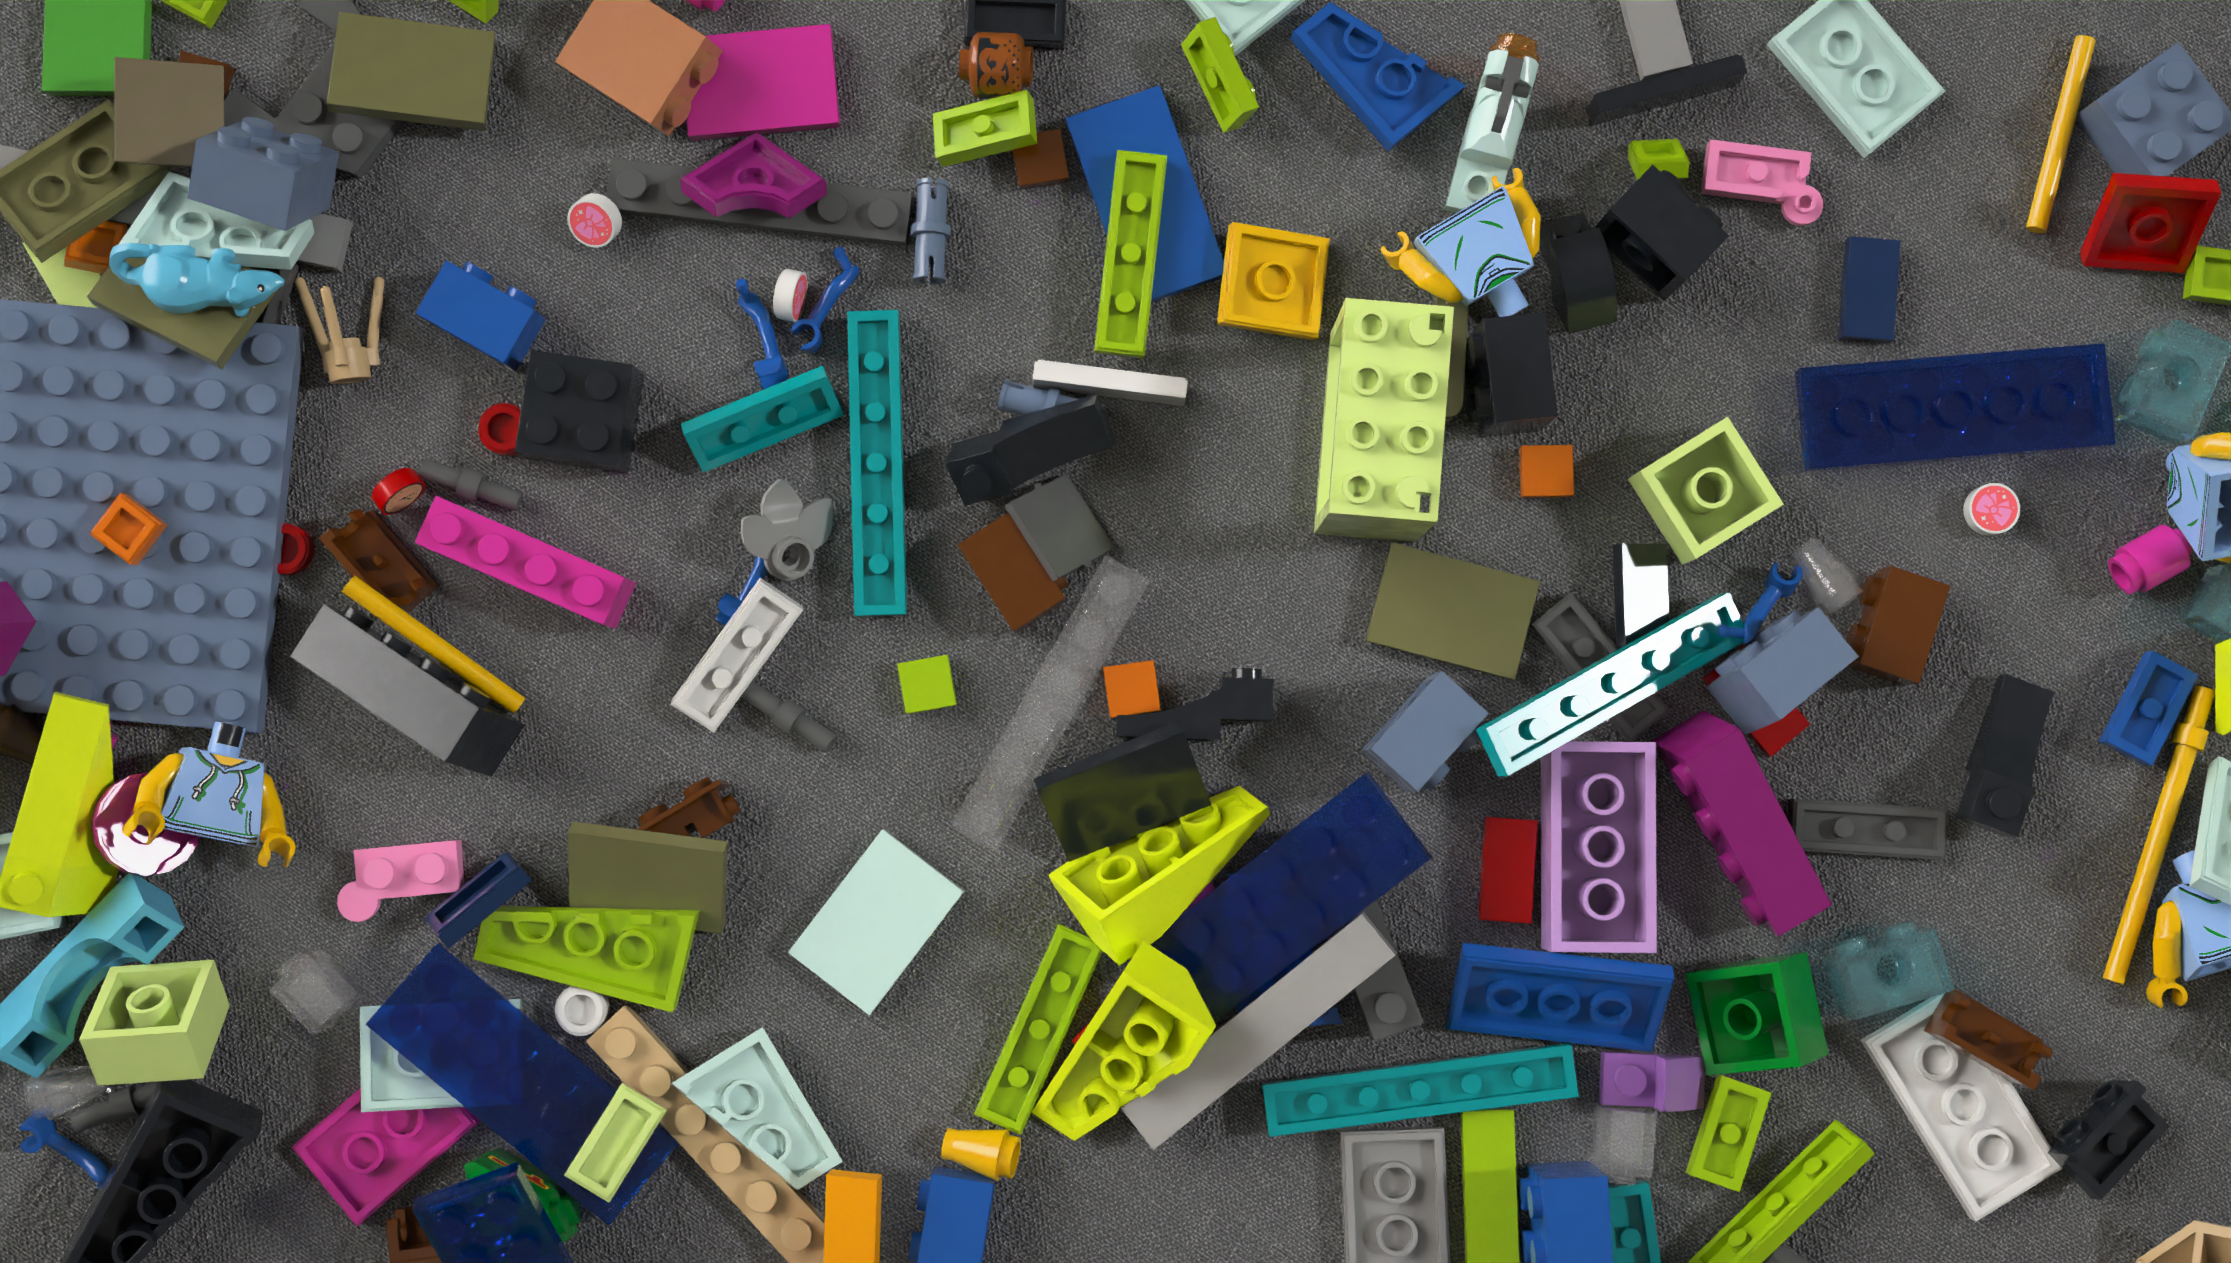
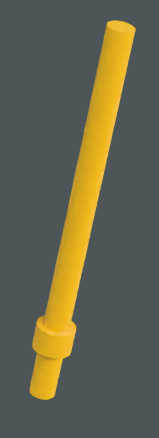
M2195 685L2184 721L2176 725L2171 741L2172 744L2176 745L2102 977L2106 980L2124 985L2197 751L2203 752L2209 731L2204 728L2215 697V690Z

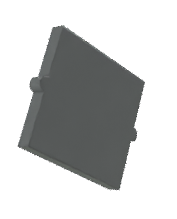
M1067 473L1043 486L1040 483H1035L1029 489V493L1009 502L1005 506L1053 582L1077 569L1082 572L1091 566V561L1115 548Z

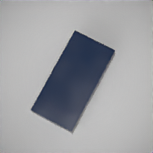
M1850 236L1845 240L1838 339L1888 344L1894 341L1901 240Z
M504 852L430 912L425 919L435 934L449 949L532 880L508 852Z

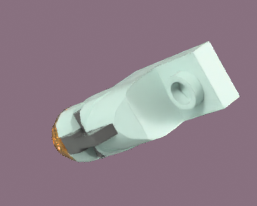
M1503 33L1498 36L1497 43L1490 46L1474 106L1468 117L1444 208L1445 211L1458 213L1494 191L1493 176H1497L1499 183L1505 184L1508 170L1512 165L1540 60V57L1536 54L1538 44L1533 39L1519 34Z

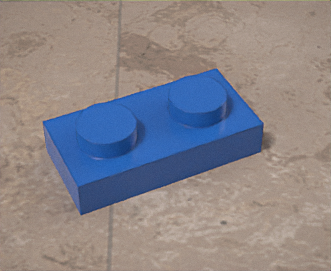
M2155 651L2144 652L2098 742L2143 766H2152L2199 675Z

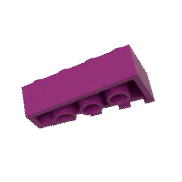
M1702 710L1651 740V742H1656V751L1692 809L1699 828L1719 855L1717 861L1720 868L1731 883H1736L1744 898L1740 900V905L1755 927L1762 925L1779 937L1832 906L1740 728Z

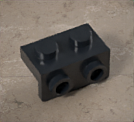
M2111 1080L2103 1084L2091 1097L2093 1105L2081 1117L2071 1119L2057 1133L2059 1141L2048 1151V1154L2091 1199L2102 1200L2170 1127L2141 1097L2146 1092V1088L2139 1081Z

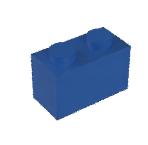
M446 260L415 313L437 328L510 369L517 371L546 321L542 315L533 309L537 301L512 286L508 288L506 293L491 286L490 282L493 276L468 261L465 262L461 269Z
M935 1166L931 1180L921 1179L916 1210L925 1211L922 1232L913 1231L908 1262L983 1263L996 1181L980 1173Z

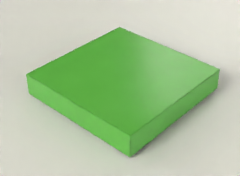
M45 0L42 91L49 96H114V57L150 60L152 0Z

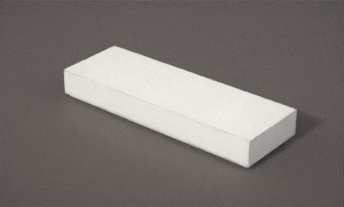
M1045 360L1035 361L1033 383L1035 388L1050 389V387H1055L1066 392L1185 406L1188 380H1185L1186 378Z
M759 578L673 697L671 705L714 733L803 611V606L762 578Z

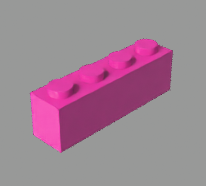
M435 496L414 542L614 629L617 628L636 585L634 581L438 496Z

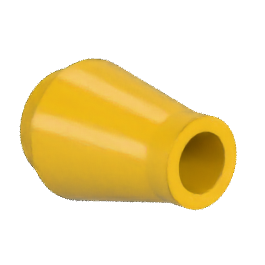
M948 1128L942 1143L941 1157L942 1159L954 1161L995 1181H999L1001 1177L1012 1179L1019 1162L1021 1138L1011 1136L1008 1129L957 1130Z

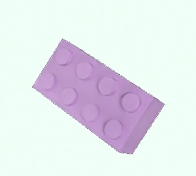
M1569 741L1541 757V949L1550 952L1657 953L1656 742Z

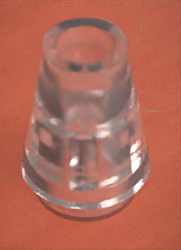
M1816 537L1806 541L1790 554L1795 560V564L1802 568V578L1816 606H1823L1829 615L1837 612L1864 592L1857 582L1860 577L1824 544H1821Z
M90 1065L46 1069L37 1079L32 1077L25 1080V1096L32 1116L35 1119L47 1117L50 1121L100 1098L102 1095L109 1094L112 1090L111 1085L97 1086Z

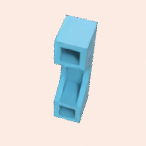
M128 873L0 1004V1060L37 1079L74 1041L75 1027L82 1007L95 987L107 976L110 967L121 966L135 961L148 965L184 928L171 896L140 876Z

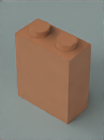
M593 0L555 62L659 131L670 136L674 128L679 127L687 119L691 110V101L701 85L709 82L716 73L719 64L718 58L723 51L706 36L649 0Z

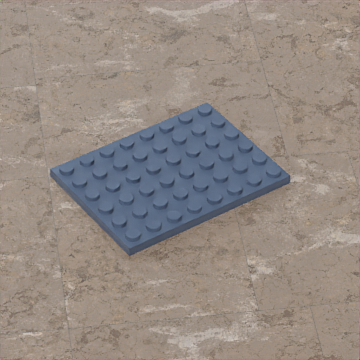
M0 299V582H8L36 620L34 627L6 676H0V702L7 706L15 704L24 712L48 714L54 692H59L109 704L110 720L213 729L214 722H221L246 728L245 732L264 733L280 576L277 567L278 563H281L284 534L281 531L286 517L305 329L292 325L255 322L221 370L100 308ZM120 493L130 495L168 524L137 566L128 564L89 534Z

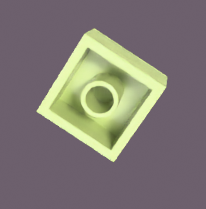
M1728 417L1628 478L1682 565L1699 558L1784 505Z
M214 960L110 967L79 1038L97 1086L204 1078L230 1007Z

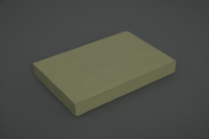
M339 12L326 103L328 112L485 131L496 43L495 32Z
M107 100L0 169V214L38 260L43 263L158 187L169 171L165 166L114 163V106Z
M135 258L125 259V261L133 267H140L141 265L145 264L147 260ZM109 266L87 298L94 306L222 370L278 290L266 301L250 307L248 314L244 317L237 316L232 306H209L190 313L173 314L155 306L147 298L140 286L122 281L112 272ZM242 266L241 271L254 269Z
M1391 542L1365 642L1513 681L1516 679L1540 581Z
M572 821L568 830L569 907L700 910L695 931L722 934L726 923L728 841Z

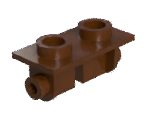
M706 777L686 788L682 792L686 799L672 808L668 809L666 804L663 803L638 818L641 826L636 828V830L690 836L686 827L694 823L701 837L706 838L727 824L734 822V815L742 810L732 794L723 797L720 792L730 786L728 781L718 779L712 782L710 777Z

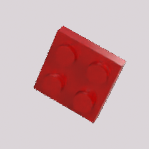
M2113 173L2079 252L2083 266L2185 273L2222 192L2217 180Z

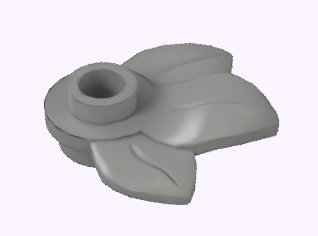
M779 479L763 495L760 505L761 515H750L742 518L741 538L750 554L764 559L765 567L771 575L781 580L790 581L804 576L811 569L814 562V550L828 540L833 524V503L830 498L826 497L803 505L792 486L786 481ZM790 546L791 554L786 561L782 562L783 553Z

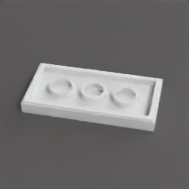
M1945 988L1860 1041L1968 1217L1977 1222L2063 1168L2048 1154L2051 1146L2011 1082L1924 1031L1947 990Z

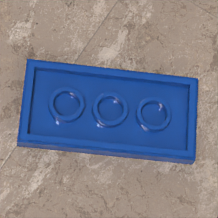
M1158 85L1065 118L1067 129L1106 237L1117 150L1167 155L1151 303L1221 279L1224 260L1161 86Z
M1463 943L1447 1009L1446 1028L1450 1030L1652 1052L1674 982L1673 967L1670 965Z

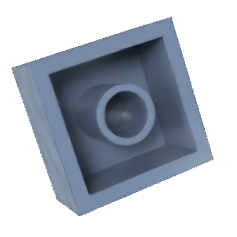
M2179 42L2077 113L2076 116L2077 123L2114 173L2168 176L2231 131V111Z
M245 117L242 121L227 127H220L217 131L196 139L187 198L287 231L330 209L339 151L322 146V140L315 136L302 133L289 135L274 130V124L267 120Z
M1819 607L1802 616L1795 609L1779 621L1776 619L1758 632L1755 638H1753L1754 642L1742 651L1737 650L1718 664L1714 669L1720 676L1706 686V688L1743 734L1747 735L1784 718L1859 656Z
M1439 671L1429 675L1364 746L1361 752L1405 792H1418L1420 789L1422 791L1426 789L1431 791L1450 771L1451 768L1445 761L1454 751L1457 753L1462 750L1466 752L1480 738L1476 729L1482 726L1480 723L1489 713L1443 671Z

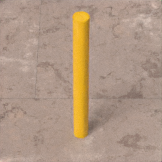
M2076 36L2073 43L2026 225V230L2033 233L2043 234L2047 232L2096 42L2090 36Z
M355 575L341 591L475 688L488 695L510 713L514 714L525 700L524 696Z

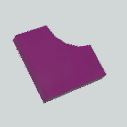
M758 132L753 133L680 179L682 193L715 217L733 210L758 208L775 211L790 219L827 195L826 180Z

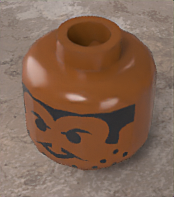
M977 33L971 40L970 49L960 50V80H969L972 94L976 98L992 99L1023 91L1024 87L1031 88L1033 80V48L1025 46L1023 38L1016 33Z

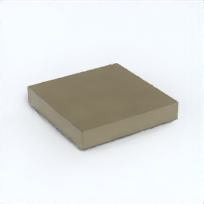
M114 57V163L192 168L196 139L215 132L220 127H224V66Z

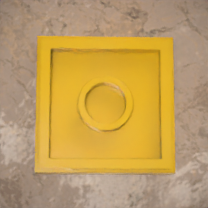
M1237 222L1229 224L1217 325L1307 340L1319 338L1330 238Z

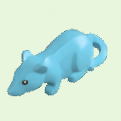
M124 243L114 246L109 256V266L119 279L128 284L140 286L147 298L155 306L173 314L190 313L209 306H232L237 316L244 317L248 314L250 307L266 301L276 290L284 285V279L273 272L260 270L241 271V264L230 263L235 258V252L228 248L214 249L211 259L206 260L195 257L196 249L189 245L158 246L153 243L150 245ZM131 257H147L145 264L140 267H133L125 261V259Z

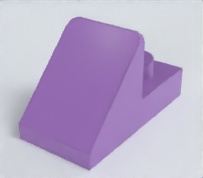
M1600 1050L1599 1103L1602 1105L1654 1107L1661 1112L1704 1109L1705 1065L1703 1056Z

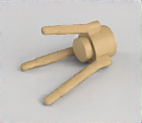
M297 277L295 285L322 356L324 374L329 375V382L331 384H348L371 379L370 367L380 366L378 342L384 279L382 277L374 279L366 347H361L360 338H342L331 290L328 286H323L320 289L331 339L328 342L304 278Z

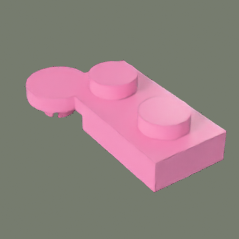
M1712 139L1706 144L1700 194L1781 204V213L1790 224L1796 226H1807L1813 223L1823 210V199L1820 193L1814 187L1806 185L1812 152Z
M453 840L354 850L356 881L346 884L340 890L337 906L344 918L354 922H362L376 915L380 908L381 899L456 892L465 885L462 841Z

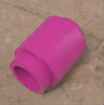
M2161 524L2116 549L2115 556L2107 562L2108 570L2114 582L2125 593L2133 594L2137 591L2145 593L2188 569L2191 563L2190 555H2192L2193 550L2179 529L2175 528L2172 530L2170 527Z

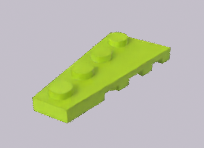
M500 906L481 922L473 960L673 1013L678 1006L700 910Z

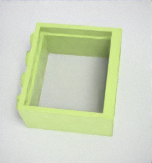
M1354 298L1345 299L1329 338L1314 534L1416 542L1438 522L1454 307ZM1421 495L1430 496L1428 513L1419 512Z

